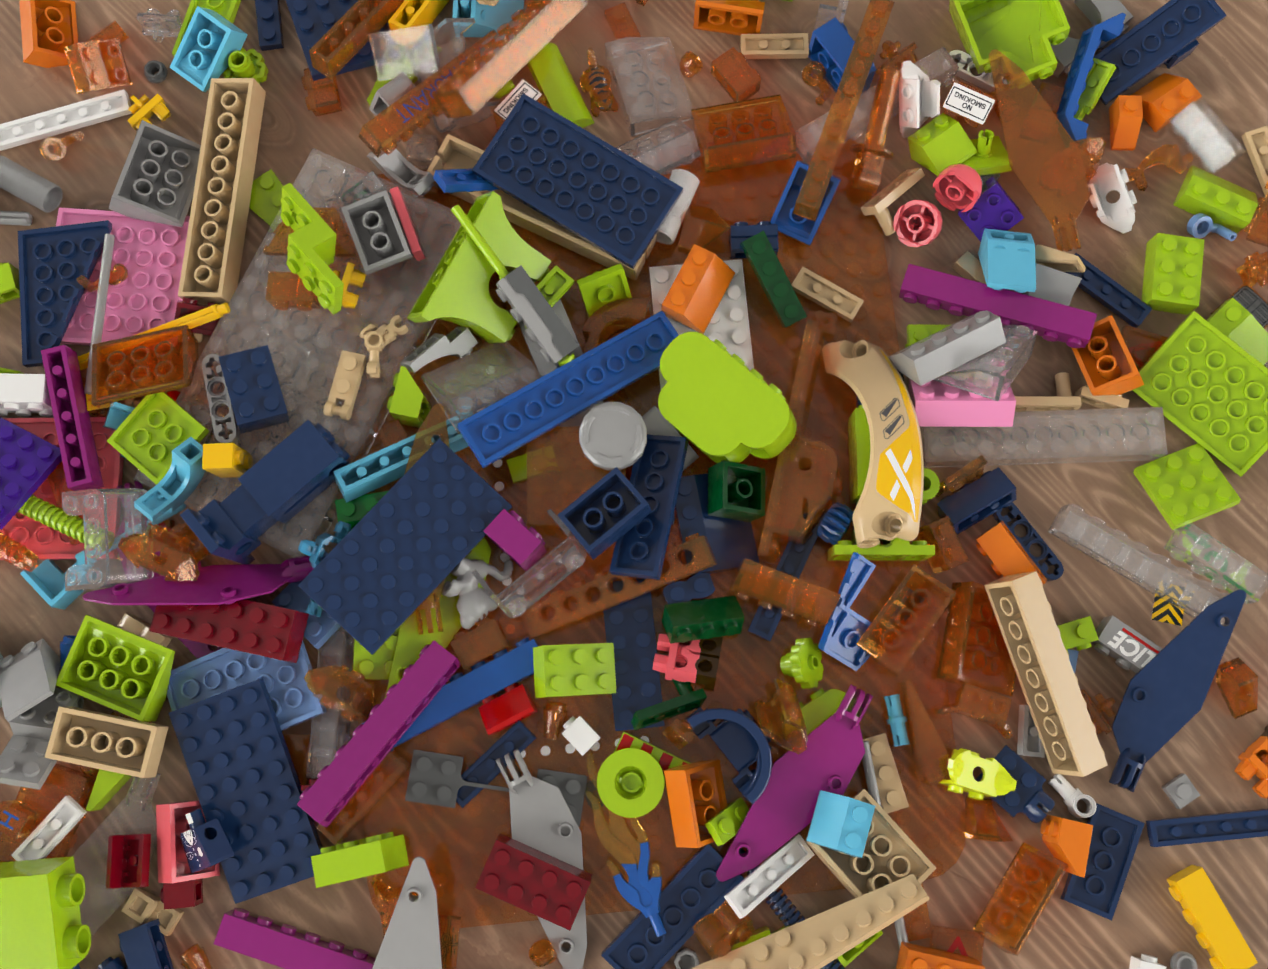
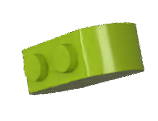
M821 688L810 695L811 701L804 705L802 702H799L789 709L791 714L785 717L783 723V733L787 742L792 747L833 715L846 693L838 689L824 691Z

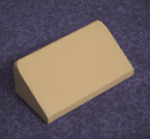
M967 251L955 262L952 269L965 279L986 284L980 261Z

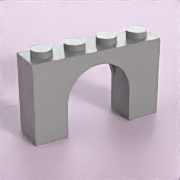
M1119 0L1074 1L1076 6L1090 20L1092 26L1100 24L1120 13H1125L1124 29L1118 37L1122 36L1130 28L1128 24L1134 16ZM1067 37L1064 42L1058 45L1050 44L1058 62L1053 73L1057 78L1064 73L1069 74L1080 39ZM1101 40L1099 48L1101 50L1104 49L1112 42V40L1108 42H1104Z

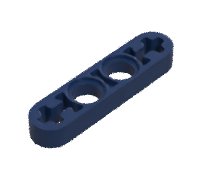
M1013 502L1003 507V509L1009 508L1008 516L1000 514L1002 509L993 513L998 523L1003 521L1046 577L1047 581L1056 580L1063 575L1064 569L1060 560ZM1016 517L1018 520L1009 526L1007 523ZM1016 525H1023L1025 527L1026 535L1020 538L1015 534L1014 528ZM1032 544L1040 546L1042 552L1039 557H1035L1030 553L1029 548ZM1046 556L1049 558L1043 563H1038L1039 560L1044 559ZM1054 565L1056 568L1053 571L1054 574H1047L1048 566Z

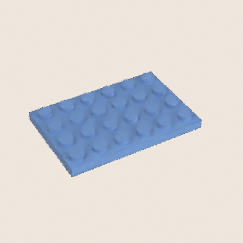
M303 640L297 663L222 648L171 670L167 697L172 711L263 678L282 731L327 712Z

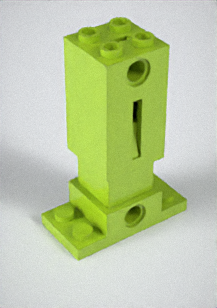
M862 405L855 408L848 418L850 504H856V506L864 489L870 462V432L866 413ZM853 530L851 531V541H837V544L827 551V561H850L853 552L860 554L869 561H925L935 555V545H927V541H912V544H910V541L895 538L890 541L881 539L883 545L879 543L871 548H859L856 542L855 531Z

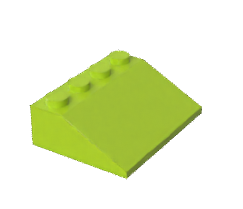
M85 615L57 678L56 686L139 721H156L166 699L175 650L90 615Z

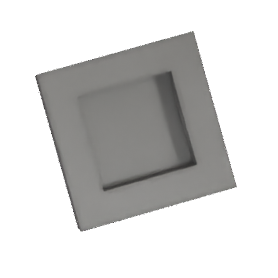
M1181 773L1162 786V789L1176 809H1182L1200 796L1186 774Z

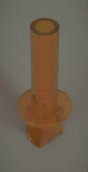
M889 68L880 69L864 142L853 144L850 147V151L857 154L850 179V186L852 188L875 193L881 182L884 160H891L894 157V153L884 149L901 76V72Z

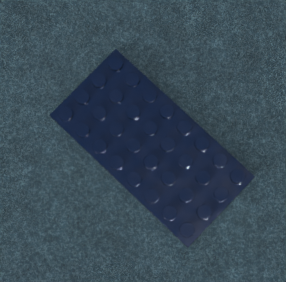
M524 93L472 169L473 174L634 269L683 193V187Z
M438 439L298 586L371 655H374L486 536L484 530L503 509L509 512L513 506L441 439Z
M264 679L255 680L169 712L168 714L206 822L215 818L219 820L235 854L221 862L235 904L314 877L311 856L321 854L320 849L323 846L313 818L297 805L301 800L300 795L303 791H301V784Z

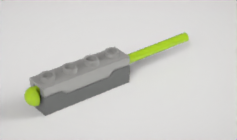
M460 205L454 206L451 209L452 213L499 275L500 280L496 283L498 289L495 290L497 295L503 302L508 301L513 308L510 310L512 316L518 323L520 321L524 323L527 328L525 330L526 335L532 342L537 341L542 348L539 352L547 363L551 361L553 364L558 362L560 366L574 360V353L571 355L569 353L579 347V345L524 268L520 265L509 273Z

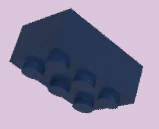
M268 345L218 357L237 426L241 434L289 422L288 412Z
M615 467L560 512L558 517L594 560L652 511L649 503L622 472Z

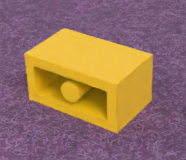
M234 443L203 444L202 469L220 478L240 477L253 466V458L250 452Z

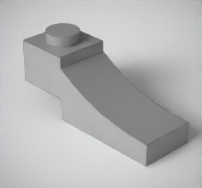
M457 326L446 336L437 333L433 334L402 360L400 364L406 367L408 371L415 373L426 364L444 356L465 357L473 351V347L478 342L468 328Z

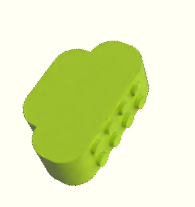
M685 332L677 336L664 350L660 359V370L662 376L667 381L660 391L658 398L659 410L663 417L715 463L723 460L740 463L749 454L757 458L769 459L782 453L795 437L797 430L795 416L786 403V398L782 395V391L772 383L768 386L763 380L764 377L752 368L749 371V368L744 365L745 362L735 353L731 355L719 340L715 339L712 341L699 332Z

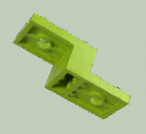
M288 183L282 186L280 214L284 224L294 230L293 233L288 235L287 266L293 274H297L302 279L305 288L317 296L321 306L325 309L327 308L334 315L341 311L344 283L329 267L330 264L334 263L336 233L294 186Z

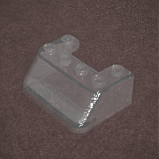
M110 488L62 492V508L64 512L70 516L83 515L85 564L71 566L66 571L65 591L100 590L113 587L119 583L128 584L154 577L152 521L134 507V501L147 492L145 489Z

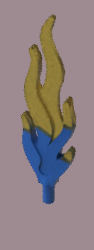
M590 751L587 756V771L589 778L597 788L598 772L594 764L593 752ZM587 791L586 796L592 803L596 833L603 846L618 860L629 877V882H627L619 867L611 860L606 861V865L613 875L619 893L627 902L640 910L646 918L649 917L657 937L666 934L659 916V912H661L662 875L659 864L655 863L653 864L652 877L650 879V846L646 833L636 818H630L631 825L638 836L637 841L630 833L624 817L616 815L609 809L610 819L608 824L604 819L599 799L591 791Z

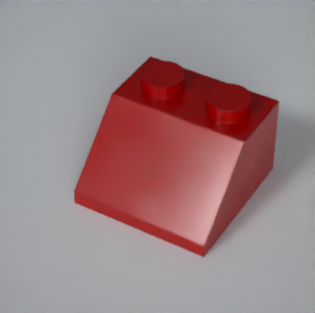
M516 682L504 689L505 694L499 697L493 694L482 700L483 705L478 707L488 735H494L517 723L519 720L521 721L538 712L524 684L519 686Z

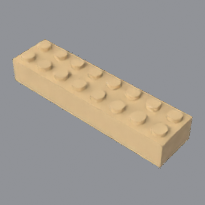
M1037 571L1008 575L985 584L986 592L1026 702L1029 705L1034 724L1039 732L1038 735L1043 743L1052 773L1084 777L1108 766L1104 750L1096 735L1095 725L1088 713L1087 703L1081 694L1078 678L1073 672L1069 661V654L1062 642L1060 629L1054 620L1051 605L1047 601L1043 590V583Z

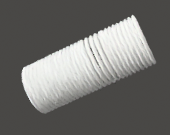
M674 169L669 179L683 187V193L657 232L656 241L663 244L674 243L700 183L694 174L683 169Z

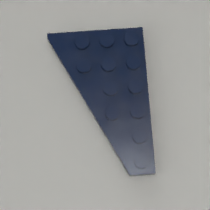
M109 220L18 231L23 366L27 368L44 366L41 350L60 345L101 255L105 234L111 233L112 223Z

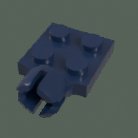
M1005 745L994 759L1017 781L1016 789L1006 795L989 798L1012 818L1020 812L1032 822L1040 823L1047 817L1046 813L1048 811L1051 812L1055 806L1054 800L1042 789L1046 779ZM983 772L975 779L979 782L982 779Z

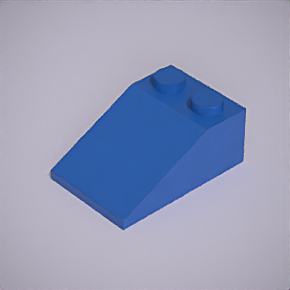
M798 160L771 218V224H777L779 232L811 245L842 179Z

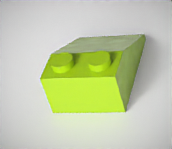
M1233 297L1226 300L1206 319L1261 364L1264 365L1268 361V332Z

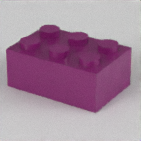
M503 509L487 526L484 533L524 571L529 573L547 553L544 547L546 543L534 528L530 527L527 529L526 523L516 512L512 510L508 513Z

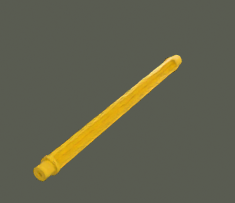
M226 302L220 305L215 304L101 347L99 363L219 319L224 314L230 313V306ZM90 352L78 356L80 371L88 368Z

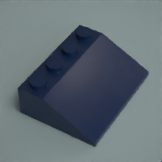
M708 474L681 477L675 514L688 578L698 573L714 574L760 565L751 522L708 515Z

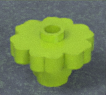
M241 48V51H233L229 55L228 67L222 75L224 78H254L259 83L267 80L269 70L263 56L252 48L246 51L244 48Z
M811 637L796 639L795 645L791 646V652L781 657L780 668L782 673L789 677H794L795 682L800 683L802 689L818 687V681L822 680L824 668L821 663L822 654L818 644H813Z

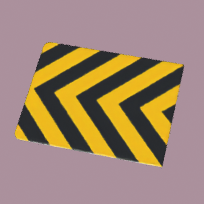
M1157 582L1151 620L1182 626L1187 589Z

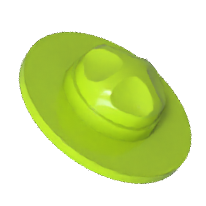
M637 748L618 750L608 756L599 769L597 776L599 796L603 804L611 812L621 817L636 818L649 813L658 805L664 793L665 778L659 762L644 750Z

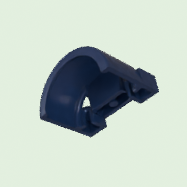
M699 707L684 720L700 740L707 734L711 737L738 772L731 781L745 799L754 804L763 794L771 776L772 748L768 744L771 742L770 738L754 723L755 719L747 709L744 711L740 708L735 711L723 708H706L703 710ZM716 719H723L717 726L713 724ZM757 761L756 770L754 768L750 771L748 767Z

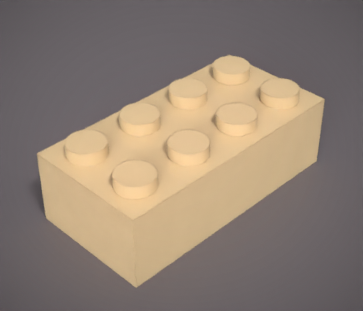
M59 706L45 758L139 778L156 777L169 727L77 707Z

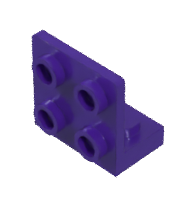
M993 176L985 182L987 189L981 193L973 208L967 212H962L963 209L958 211L960 218L980 242L985 228L1008 231L1024 219L1021 210Z

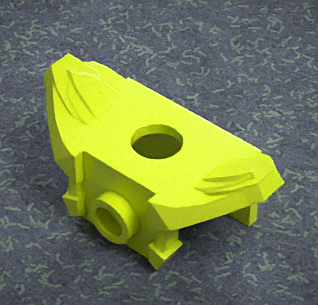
M962 748L952 750L947 768L951 780L939 779L938 782L948 786L947 790L950 792L963 794L964 791L968 793L969 798L975 800H983L984 797L1006 795L1011 791H1015L1017 783L996 759H984L980 757L979 753ZM977 766L983 772V777L979 782L973 777V770Z

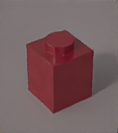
M203 879L163 883L160 898L161 902L164 903V910L195 907L202 904Z

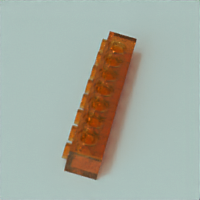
M696 533L686 537V542L677 546L676 543H671L667 545L664 559L669 562V569L667 572L661 573L660 580L645 579L639 583L635 577L612 575L608 571H603L594 575L595 580L586 583L585 580L572 584L571 590L564 592L563 589L550 593L549 599L541 601L539 598L528 602V607L522 609L521 612L531 638H538L717 565L707 537ZM685 550H690L693 555L691 562L688 564H684L681 561V554ZM617 578L623 581V588L619 592H616L613 588V582ZM595 587L601 593L597 601H593L590 596L592 589ZM573 596L578 601V606L575 610H571L568 606V601ZM549 606L555 609V616L551 620L546 615V610Z

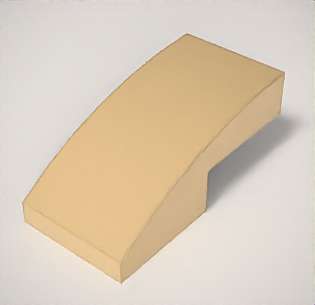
M140 888L133 890L121 910L140 924H145L159 918V929L165 936L172 934L184 913L178 908L164 910V903L161 902V898Z

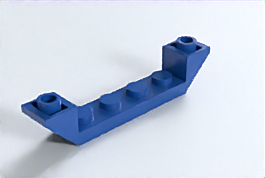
M1120 13L1082 32L1053 118L1063 144L1068 150L1082 146L1087 138L1086 131L1089 124L1073 116L1078 111L1080 95L1086 88L1085 81L1088 72L1093 67L1095 51L1099 48L1101 40L1108 42L1122 33L1125 13Z

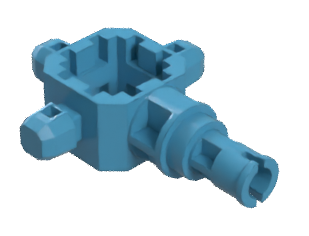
M339 521L334 529L335 535L323 533L317 536L315 542L306 539L301 540L298 550L310 556L309 561L312 567L315 568L321 562L320 559L325 552V545H328L329 542L338 544L351 531V524ZM310 598L305 613L321 617L323 609Z

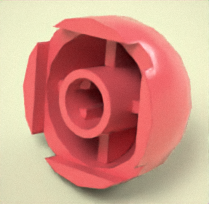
M950 165L935 179L933 188L935 187L936 193L934 195L945 208L951 211L963 209L962 212H967L973 208L982 193L981 177L975 169L968 165Z
M912 200L897 210L894 216L893 228L897 232L900 242L910 247H921L930 244L938 237L942 229L943 220L940 211L934 204L926 200Z

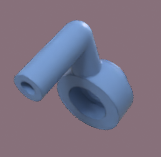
M1203 213L1194 215L1187 224V232L1195 238H1203L1210 232L1216 233L1229 241H1234L1237 237L1235 232L1221 224L1213 223V220Z

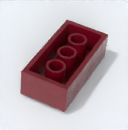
M500 833L475 888L570 931L590 886L593 874Z

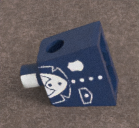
M201 809L185 815L190 830L181 833L180 838L191 873L211 867L235 855L217 818L205 822Z

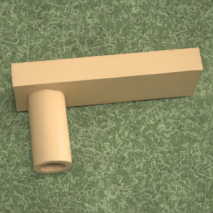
M922 168L904 171L860 207L864 216L875 215L885 236L896 232L893 228L894 220L887 207L925 176Z
M1058 373L1055 375L1057 396H1015L1016 407L1014 415H1074L1082 406L1081 396H1072L1069 373Z

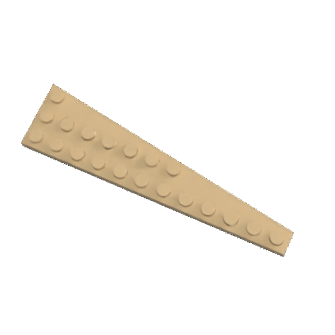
M911 874L690 969H820L927 902L930 898L915 875Z

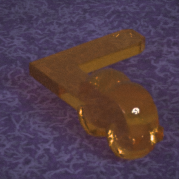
M117 263L113 266V270L110 271V285H118L127 279L128 270L123 264ZM84 275L76 278L77 282L89 292L98 289L99 279L92 283Z

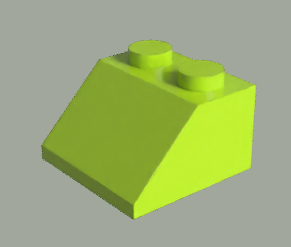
M945 113L937 116L907 138L911 159L937 176L950 165L962 164L977 153V149L960 123Z

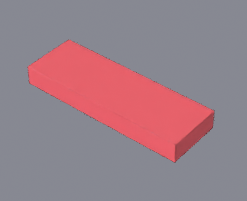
M394 187L390 189V194L411 252L418 261L426 259L404 197L399 187Z

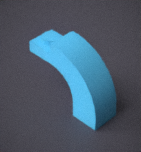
M189 437L173 449L172 463L167 474L156 486L134 501V507L150 521L154 522L168 510L173 512L182 505L196 489L206 470L202 469L203 446L192 437Z

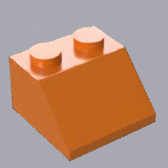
M1167 73L1161 74L1132 94L1142 96L1143 118L1155 133L1189 111L1202 97L1188 78Z
M1047 814L1040 828L1041 834H1043V842L1062 871L1085 878L1093 825Z

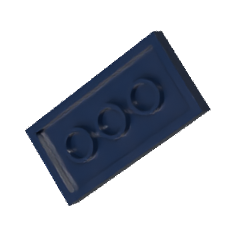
M1096 803V812L1091 817H1088L1086 824L1093 825L1085 878L1069 873L1060 899L1112 920L1145 823Z

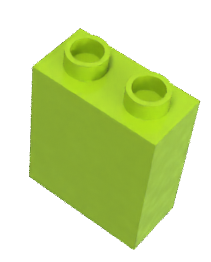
M74 856L0 862V969H72L88 954L91 947V931L87 925H82L79 906L85 896V880L80 873L75 872Z

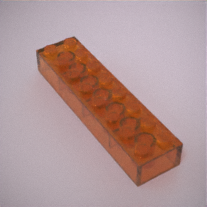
M527 0L525 2L526 7L523 10L515 12L511 16L512 20L509 23L501 25L496 30L498 33L494 37L486 39L482 43L483 47L480 50L471 53L467 57L469 61L456 67L452 72L454 74L452 77L438 84V90L432 96L447 118L474 115L588 5L587 0Z

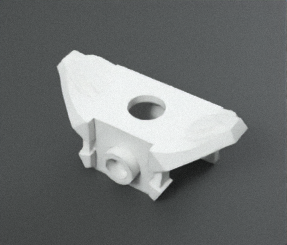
M910 60L903 61L899 71V126L903 138H908L916 132L929 117L935 118L941 115V83L938 80L930 81L929 77Z
M1105 163L1098 166L1090 182L1086 184L1087 189L1092 194L1089 195L1093 208L1098 207L1096 214L1100 221L1124 234L1132 230V225L1135 222L1136 210L1133 204L1137 203V199L1133 190L1128 191L1126 183L1130 181L1125 168L1120 170L1117 164ZM1113 190L1118 191L1120 199L1116 203L1107 202V194Z

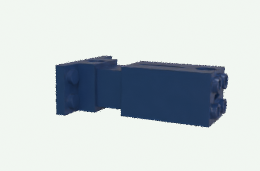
M307 420L240 476L238 480L242 485L222 502L213 499L200 511L196 512L188 508L180 516L211 554L244 565L250 564L255 560L251 552L262 544L258 538L276 522L280 521L286 524L335 482L333 471L351 464L348 461L351 456L342 446H339L334 441L335 437L327 428H324L319 422L315 425L310 420Z

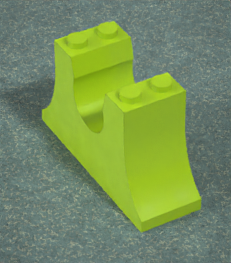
M492 191L477 197L467 216L506 270L511 273L521 265L533 282L542 281L549 273L550 269L548 266L551 260L527 244L515 232L504 213L500 195ZM461 225L407 319L414 323L427 322L433 319L449 321L468 328L472 333L489 344L509 341L515 333L514 327L517 323L507 310L498 307L491 299L489 281L495 270Z

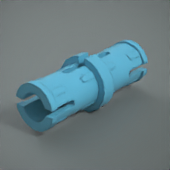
M900 694L885 696L884 699L889 717L887 725L890 724L894 747L909 745L910 742L905 724L907 717L903 715Z

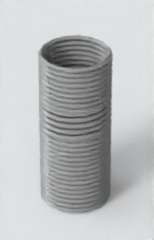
M0 156L1 189L46 213L54 211L59 206L63 195L62 189L59 186L12 160Z

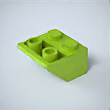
M401 366L399 373H396L394 376L393 386L395 391L394 395L389 397L387 409L398 424L426 429L431 405L407 368Z

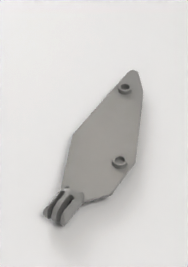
M518 749L514 750L513 753L523 772L522 774L510 753L504 755L513 779L501 758L496 759L495 761L509 787L512 839L583 870L582 833L559 787L531 776ZM585 897L570 931L538 917L563 969L583 968L587 949ZM568 942L571 947L563 948L562 943Z
M418 856L413 859L372 969H442L437 892L423 857ZM411 892H416L418 896L412 895Z

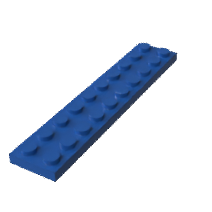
M660 311L457 424V428L481 466L485 468L659 369L662 353L679 334L664 312Z

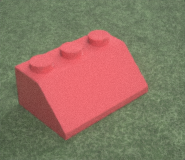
M199 800L156 805L158 883H177L220 876V863L191 873L180 838L181 833L190 830L186 814L201 809L204 816Z

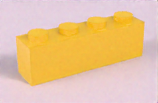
M404 0L388 21L392 39L412 49L449 0Z
M1190 865L1166 879L1170 885L1168 888L1170 894L1177 902H1180L1184 909L1182 914L1185 920L1195 928L1197 932L1196 939L1204 949H1207L1211 956L1209 961L1214 969H1248L1258 963L1203 867Z

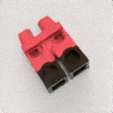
M659 634L657 650L667 651L669 656L655 653L652 670L665 673V680L672 681L674 679L679 682L697 683L704 685V689L714 691L723 637L670 644L667 634Z

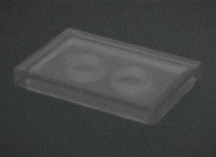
M432 24L368 34L378 81L392 80L402 72L407 77L442 72Z

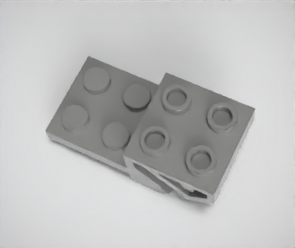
M55 687L53 695L9 721L13 736L0 755V783L41 789L57 760L45 758L58 707L67 706L83 709L84 699L82 696L66 689Z

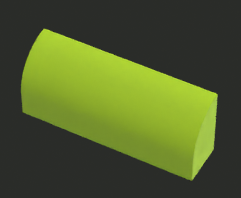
M545 42L523 50L525 62L542 94L547 108L581 128L594 124V120L557 45Z

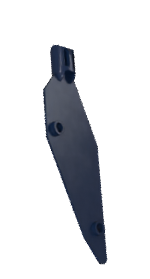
M1235 590L1208 605L1129 681L1111 726L1120 755L1109 783L1134 792L1145 763L1201 710L1247 595L1244 590ZM1224 617L1225 622L1221 625L1220 620Z

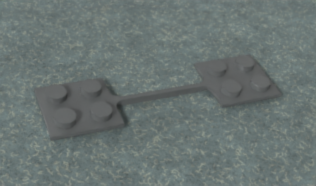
M414 749L405 801L455 808L458 790L464 785L509 792V788L463 780L461 771L464 757ZM538 768L537 778L559 787L578 827H580L587 776Z

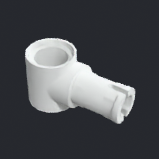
M1056 774L1053 776V779L1048 781V784L1064 798L1063 802L1067 805L1068 811L1072 816L1087 818L1094 815L1097 806L1091 796L1083 794L1078 788L1075 789L1061 774ZM1080 799L1087 805L1085 813H1081L1077 809L1076 805Z

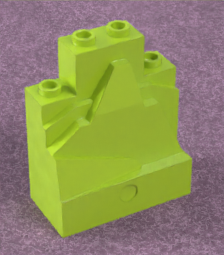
M950 0L949 3L950 15L967 54L971 56L978 74L993 72L1001 65L1010 90L1016 87L1018 89L1024 88L1035 79L1040 78L1042 80L1053 75L1058 62L1050 44L1058 45L1064 42L1070 31L1069 23L1059 0Z

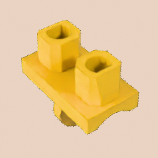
M145 94L139 100L134 95L130 97L134 104L128 110L134 115L127 121L135 131L139 129L142 120L152 124L148 119L154 114L162 122L171 116L170 111L165 105L166 103L159 94H156L151 100Z
M348 262L342 278L344 283L342 307L355 309L359 295L348 292L347 288L349 284L362 288L366 274L354 269L355 264ZM334 270L333 272L339 278L341 272Z

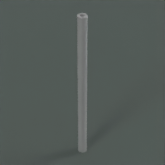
M105 234L84 391V393L91 395L95 394L115 240L113 234Z

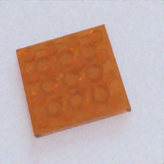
M580 426L555 427L527 443L528 526L564 525L559 519L558 514L612 471L594 466L585 457L579 443ZM626 468L620 471L626 477Z

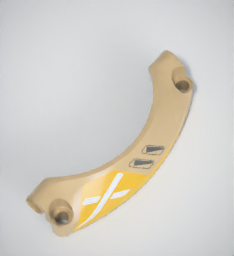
M847 340L828 343L822 348L826 373L839 377L853 389L862 403L869 425L870 462L868 474L852 517L857 546L859 548L877 546L880 543L879 538L888 541L895 538L912 541L919 533L924 487V462L919 422L910 394L898 370L880 346L865 340H860L856 343Z

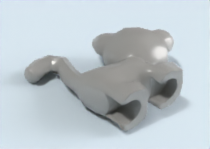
M464 558L451 572V574L457 576V580L453 579L452 582L446 581L442 595L453 597L459 594L456 608L460 614V623L464 629H470L476 622L484 619L490 611L498 607L497 599L492 595H488L484 589L479 588L478 583L487 574L500 582L509 579L513 572V562L511 560L505 561L504 570L500 572L496 567L485 563L483 560Z

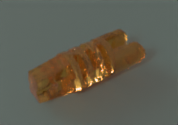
M0 532V558L29 572L37 567L39 557L26 546Z

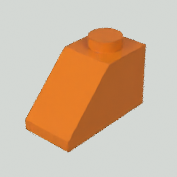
M1119 95L1109 107L1111 150H1135L1143 119L1142 96Z

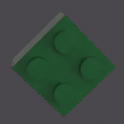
M725 460L709 467L708 515L744 522H752L764 517L765 468Z

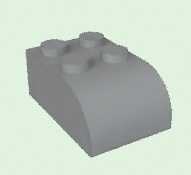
M387 190L341 208L367 275L413 257L394 202Z

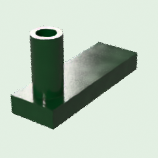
M672 679L680 696L636 711L631 720L634 730L702 707L707 698L704 689L701 688L694 691L690 682H679Z

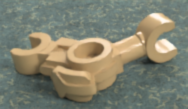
M395 315L390 320V324L387 325L385 323L378 329L376 325L369 324L359 334L360 338L364 339V344L370 353L369 362L367 363V374H370V378H380L379 353H382L387 344L396 340V335H404L409 331L406 324L400 328L396 327L402 321L400 315Z

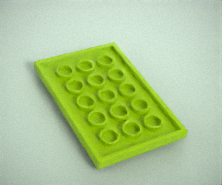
M1192 311L1141 367L1139 373L1144 385L1132 391L1194 441L1203 446L1204 449L1234 473L1242 477L1268 450V368L1197 312Z

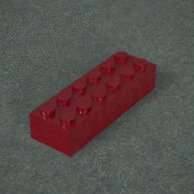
M244 599L232 604L156 605L149 631L297 663L309 614Z

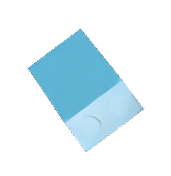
M197 6L170 68L201 91L207 92L210 88L211 78H219L227 69L229 55L233 51H241L248 34L214 10Z

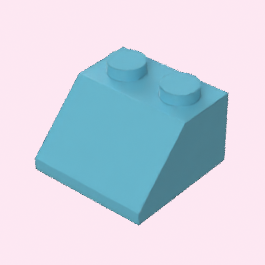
M820 790L806 841L853 857L862 858L875 805Z

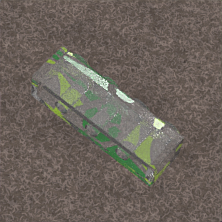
M1192 523L1177 528L1164 546V549L1170 552L1169 554L1172 558L1181 562L1184 561L1190 565V569L1193 572L1212 580L1211 583L1215 587L1227 590L1229 593L1238 589L1244 590L1247 595L1244 604L1258 602L1268 587L1267 573Z

